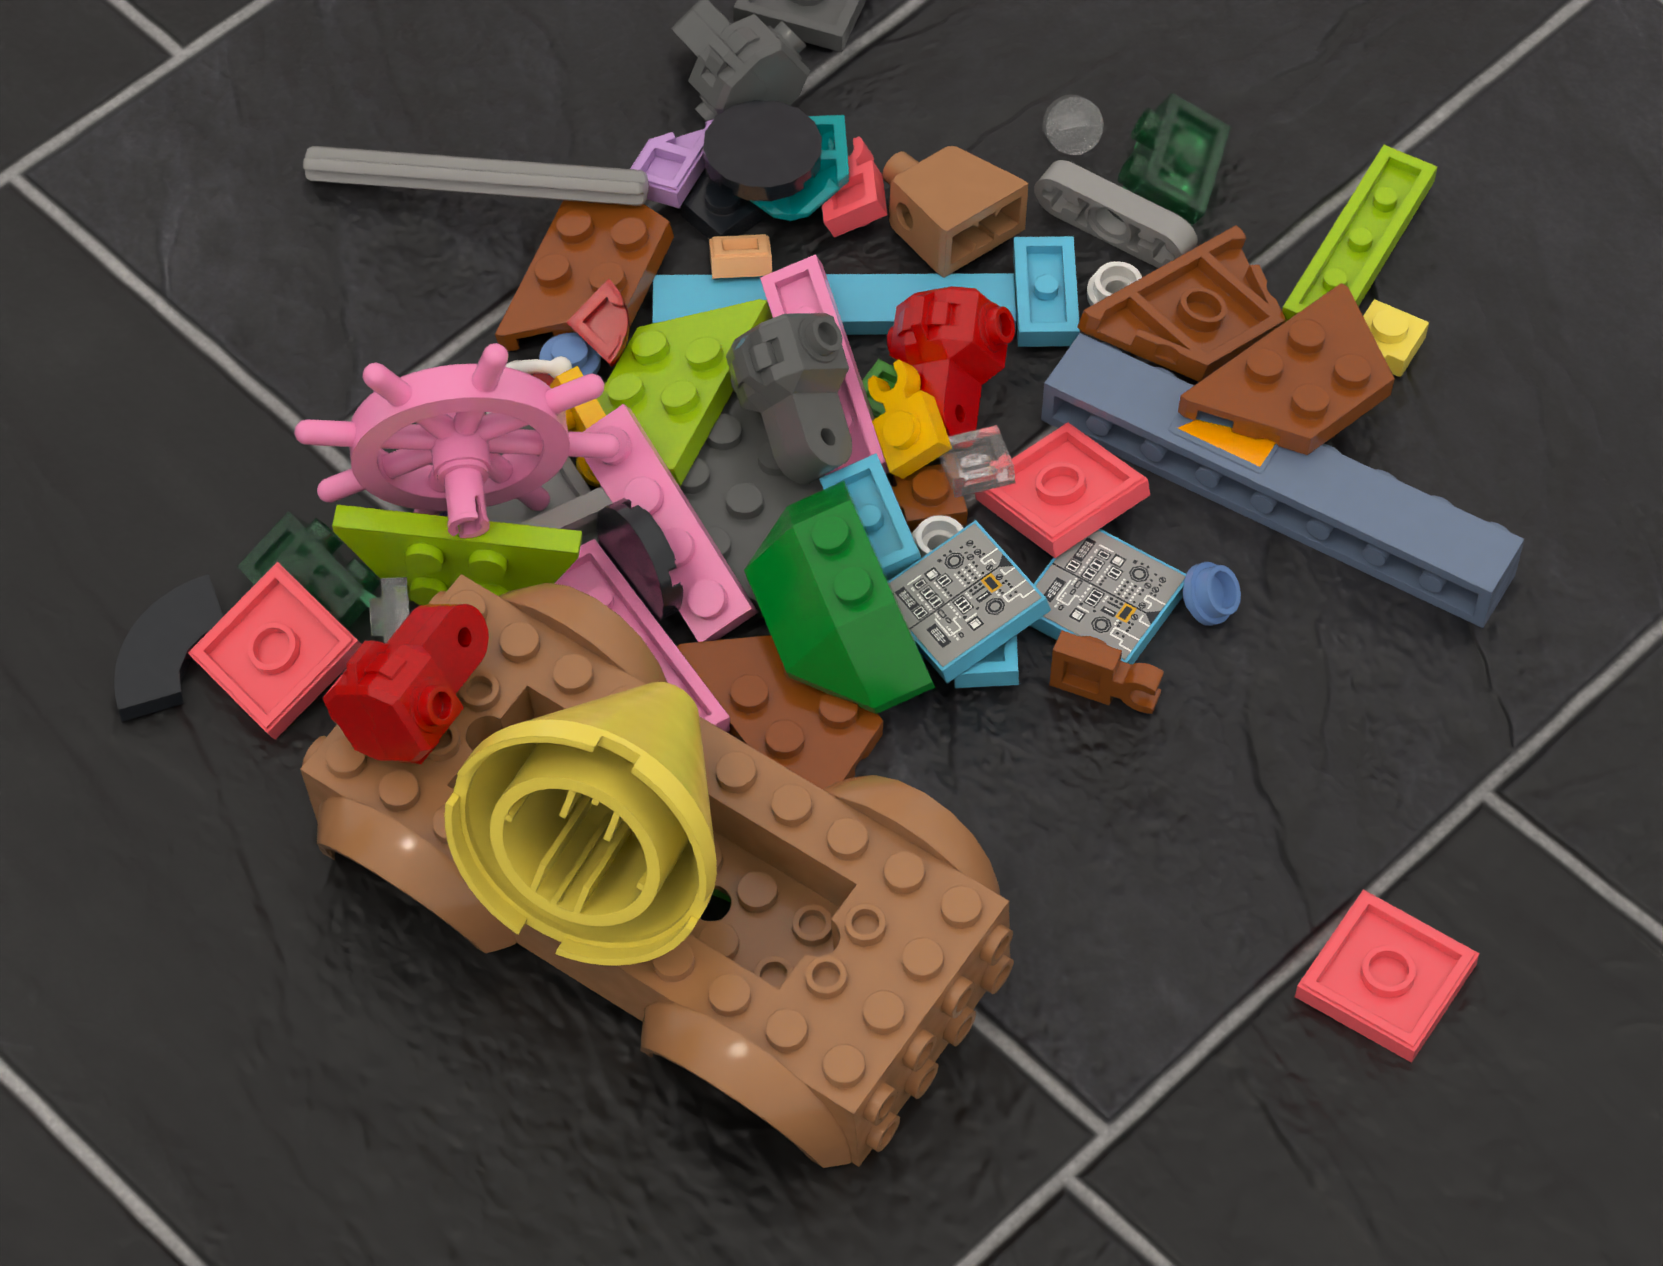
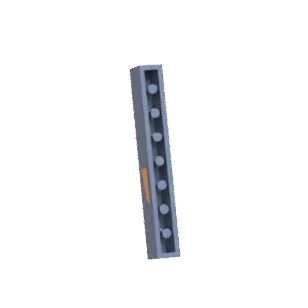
M1079 333L1045 381L1042 421L1057 428L1069 422L1112 454L1481 628H1484L1516 575L1525 539L1511 533L1504 526L1495 522H1487L1453 506L1442 497L1429 495L1397 480L1386 471L1373 469L1342 455L1330 445L1322 444L1309 455L1279 447L1275 442L1268 439H1253L1232 432L1234 421L1202 411H1199L1196 420L1185 418L1178 413L1180 396L1194 385L1177 378L1166 369L1150 366L1122 353L1120 349L1109 343L1099 342Z

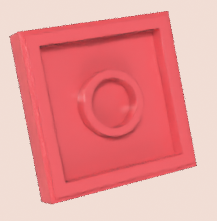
M1069 422L973 484L977 501L1054 558L1150 496L1149 482L1146 477Z
M277 562L188 654L268 735L276 740L347 667L346 663L362 644Z
M1363 889L1297 985L1295 998L1412 1063L1476 967L1480 953Z

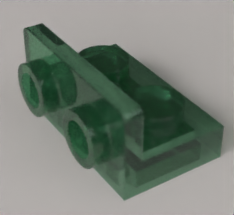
M1171 93L1155 110L1147 108L1138 118L1131 133V138L1137 142L1134 151L1124 162L1117 181L1123 185L1122 188L1146 198L1194 225L1206 213L1231 126Z
M288 511L237 566L255 585L277 562L280 563L346 629L350 627L367 607L383 615L391 606L376 591L383 583L382 580L358 558L354 557L348 562L337 551L344 542L317 517L308 524Z

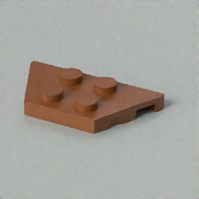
M563 200L495 333L498 344L504 346L507 351H514L520 349V338L553 332L554 336L563 333H576L566 322L608 278L617 287L625 300L631 326L674 239L670 222L645 204L632 206Z
M1235 225L1083 311L1077 328L1087 335L1200 382L1285 323L1286 318L1276 298L1271 296L1267 290V279L1260 265H1249L1242 250L1246 237L1243 231Z
M1340 283L1180 396L1178 413L1192 420H1196L1199 411L1234 421L1232 428L1234 433L1253 439H1268L1275 442L1279 447L1309 455L1389 397L1395 378L1351 291L1346 285Z
M771 635L683 643L676 646L729 715L730 731L727 733L821 789L833 783L855 777L856 765L859 761L869 756L883 735V720L878 714L859 707L857 703L832 696L789 678Z

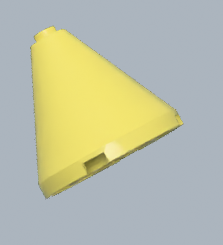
M652 682L508 726L483 740L473 750L458 771L454 791L445 804L444 813L445 831L453 860L461 876L478 900L492 915L513 932L519 935L525 924L542 934L561 942L555 953L556 955L583 963L609 966L637 964L660 957L676 948L692 932L713 894L717 875V860L699 712L694 700L683 689L666 682Z

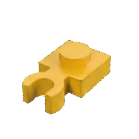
M898 359L893 363L897 373L895 386L891 389L887 381L873 375L868 379V390L875 401L884 405L886 411L873 419L872 423L889 473L904 479L951 450L952 446L934 396L920 390V375L915 367Z

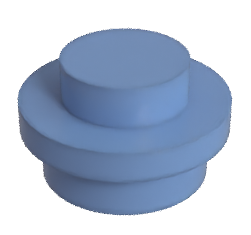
M577 333L556 335L549 339L540 351V360L551 361L556 357H566L570 360L572 368L579 367L583 376L592 373L597 374L600 369L601 356Z
M1203 562L1192 566L1188 570L1184 580L1183 599L1187 609L1198 622L1203 625L1212 626L1224 622L1230 614H1233L1238 609L1241 600V590L1235 574L1228 567L1216 565L1212 562Z

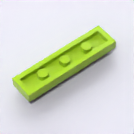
M1382 146L1285 302L1282 312L1286 321L1340 283L1349 288L1359 307L1435 182L1438 166L1389 146Z

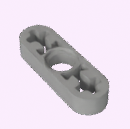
M1065 160L1053 162L1034 186L1036 199L1051 215L1157 268L1197 247V235L1185 219L1072 162ZM1108 210L1118 215L1122 221L1114 217Z

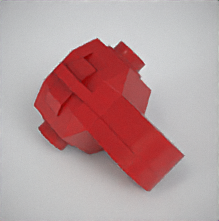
M953 286L914 293L896 306L894 326L889 329L887 334V346L890 357L895 361L899 359L910 364L918 371L921 380L920 390L934 396L951 446L968 444L975 435L982 385L1005 368L1007 346L1014 338L1015 323L1008 308L1000 307L976 288Z
M425 604L418 606L409 614L387 643L364 641L346 663L347 669L323 697L331 719L339 725L354 750L379 761H399L422 765L440 742L439 739L464 709L456 693L482 662L488 648V627L483 615L476 607L469 604Z

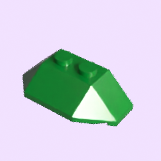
M845 481L787 506L744 569V572L789 678L832 696L857 703L859 707L875 714L935 688Z

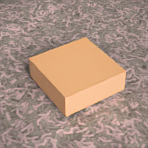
M766 234L718 236L709 239L712 279L757 277L772 273L771 247L769 236H766Z

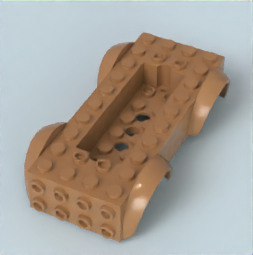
M461 574L447 592H438L429 604H469L476 607L486 621L489 641L485 657L456 693L464 709L439 739L440 742L422 765L399 761H379L354 750L338 724L327 737L321 736L316 739L306 752L300 771L318 822L317 845L320 851L335 860V852H338L378 875L441 918L484 953L497 951L518 943L643 1022L641 1051L651 1058L653 1053L664 1057L711 1084L778 1130L805 1153L811 1161L819 1166L827 1168L852 1162L859 1167L872 1149L877 1152L882 1151L900 1123V1117L897 1115L910 1096L918 1099L927 1091L938 1070V1063L935 1061L948 1043L957 1046L962 1042L976 1018V1011L973 1009L986 991L995 994L1005 983L1013 967L1014 960L1010 958V943L1013 931L1010 929L1009 900L1000 896L999 884L991 862L974 835L951 811L926 793L899 780L869 775L849 778L821 789L699 716L717 860V875L714 889L721 891L730 898L731 907L729 912L717 921L699 919L692 932L676 948L660 957L642 963L621 966L596 965L556 955L555 953L561 942L542 934L525 924L519 935L488 911L461 876L448 845L444 818L445 804L454 791L457 773L473 750L483 740L501 729L652 682H668L659 662L642 637L620 615L596 598L570 586L553 583H543L516 589L497 596Z

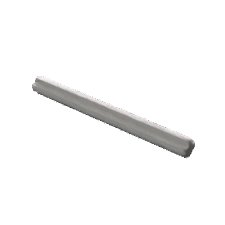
M323 146L309 147L303 161L306 178L314 182L632 206L645 204L649 191L647 173L635 169Z

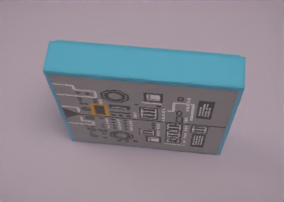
M976 520L889 580L919 652L946 683H949L1051 611L1047 598Z
M1099 529L1058 557L1053 558L1035 581L1034 585L1047 598L1051 611L1030 626L1055 640L1058 639L1062 630L1081 637L1091 636L1098 638L1108 646L1122 650L1121 661L1134 664L1183 597L1186 573Z

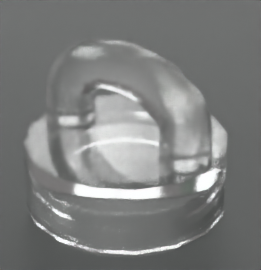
M1064 95L1054 100L1047 108L1043 117L1042 130L1047 141L1058 151L1068 155H1081L1092 150L1100 141L1103 133V117L1099 108L1087 98L1079 95Z

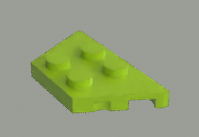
M758 299L638 327L605 383L602 395L597 398L606 415L622 404H625L632 410L679 486L682 485L734 390L726 355L736 338L758 324L773 318L768 301Z
M346 505L336 506L332 524L333 532L401 600L413 601L418 605L429 604L431 599L440 591L447 592L461 574L497 596L512 590L538 584H555L579 558L582 542V531L489 521V530L481 536L459 538V533L452 536L448 532L447 516Z

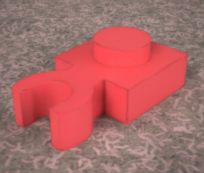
M860 136L853 138L854 150L848 156L849 182L822 204L824 224L834 238L856 228L864 227L888 215L882 173L874 163L873 154Z

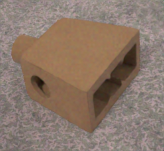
M947 146L920 162L905 152H898L887 161L883 169V180L890 185L889 222L892 229L943 278L1025 230L1029 183L957 146Z

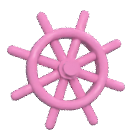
M497 343L490 344L484 349L478 364L438 366L413 372L402 377H398L383 364L376 362L366 366L362 376L365 384L374 392L360 404L351 421L306 419L296 425L294 435L301 444L349 447L352 468L328 477L319 483L317 494L322 501L333 503L367 490L386 502L414 509L413 513L439 516L441 511H447L448 532L452 536L459 533V538H474L481 536L489 530L490 523L486 507L518 499L531 510H544L550 503V496L542 485L559 472L567 457L612 458L618 453L620 443L614 435L609 433L569 432L567 426L566 410L598 398L602 395L605 384L599 375L592 373L550 388L546 383L528 373L505 367L509 354L504 346ZM530 425L535 430H526L520 428ZM382 448H385V449H399V450H396V451H394V452L388 453V452H386L385 450H383Z

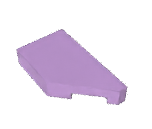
M713 120L706 121V127L702 130L676 138L673 132L648 140L630 168L647 173L649 183L648 200L680 208L705 168L703 161L705 131Z

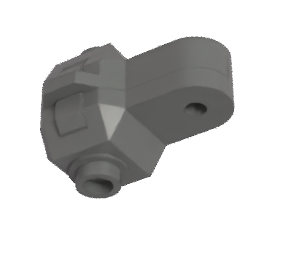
M698 0L671 27L674 33L697 56L688 82L700 93L699 97L703 101L695 110L706 121L713 120L717 115L733 105L753 100L779 101L791 105L799 97L809 75L810 69L801 61L803 58L799 55L807 45L783 21L773 29L770 25L767 27L753 14L731 23L709 0Z
M826 313L782 314L758 324L736 338L726 355L733 389L738 396L741 408L761 413L774 459L783 474L795 483L810 484L845 464L852 454V439L838 391L849 370V366L842 346V334L835 323L834 316Z

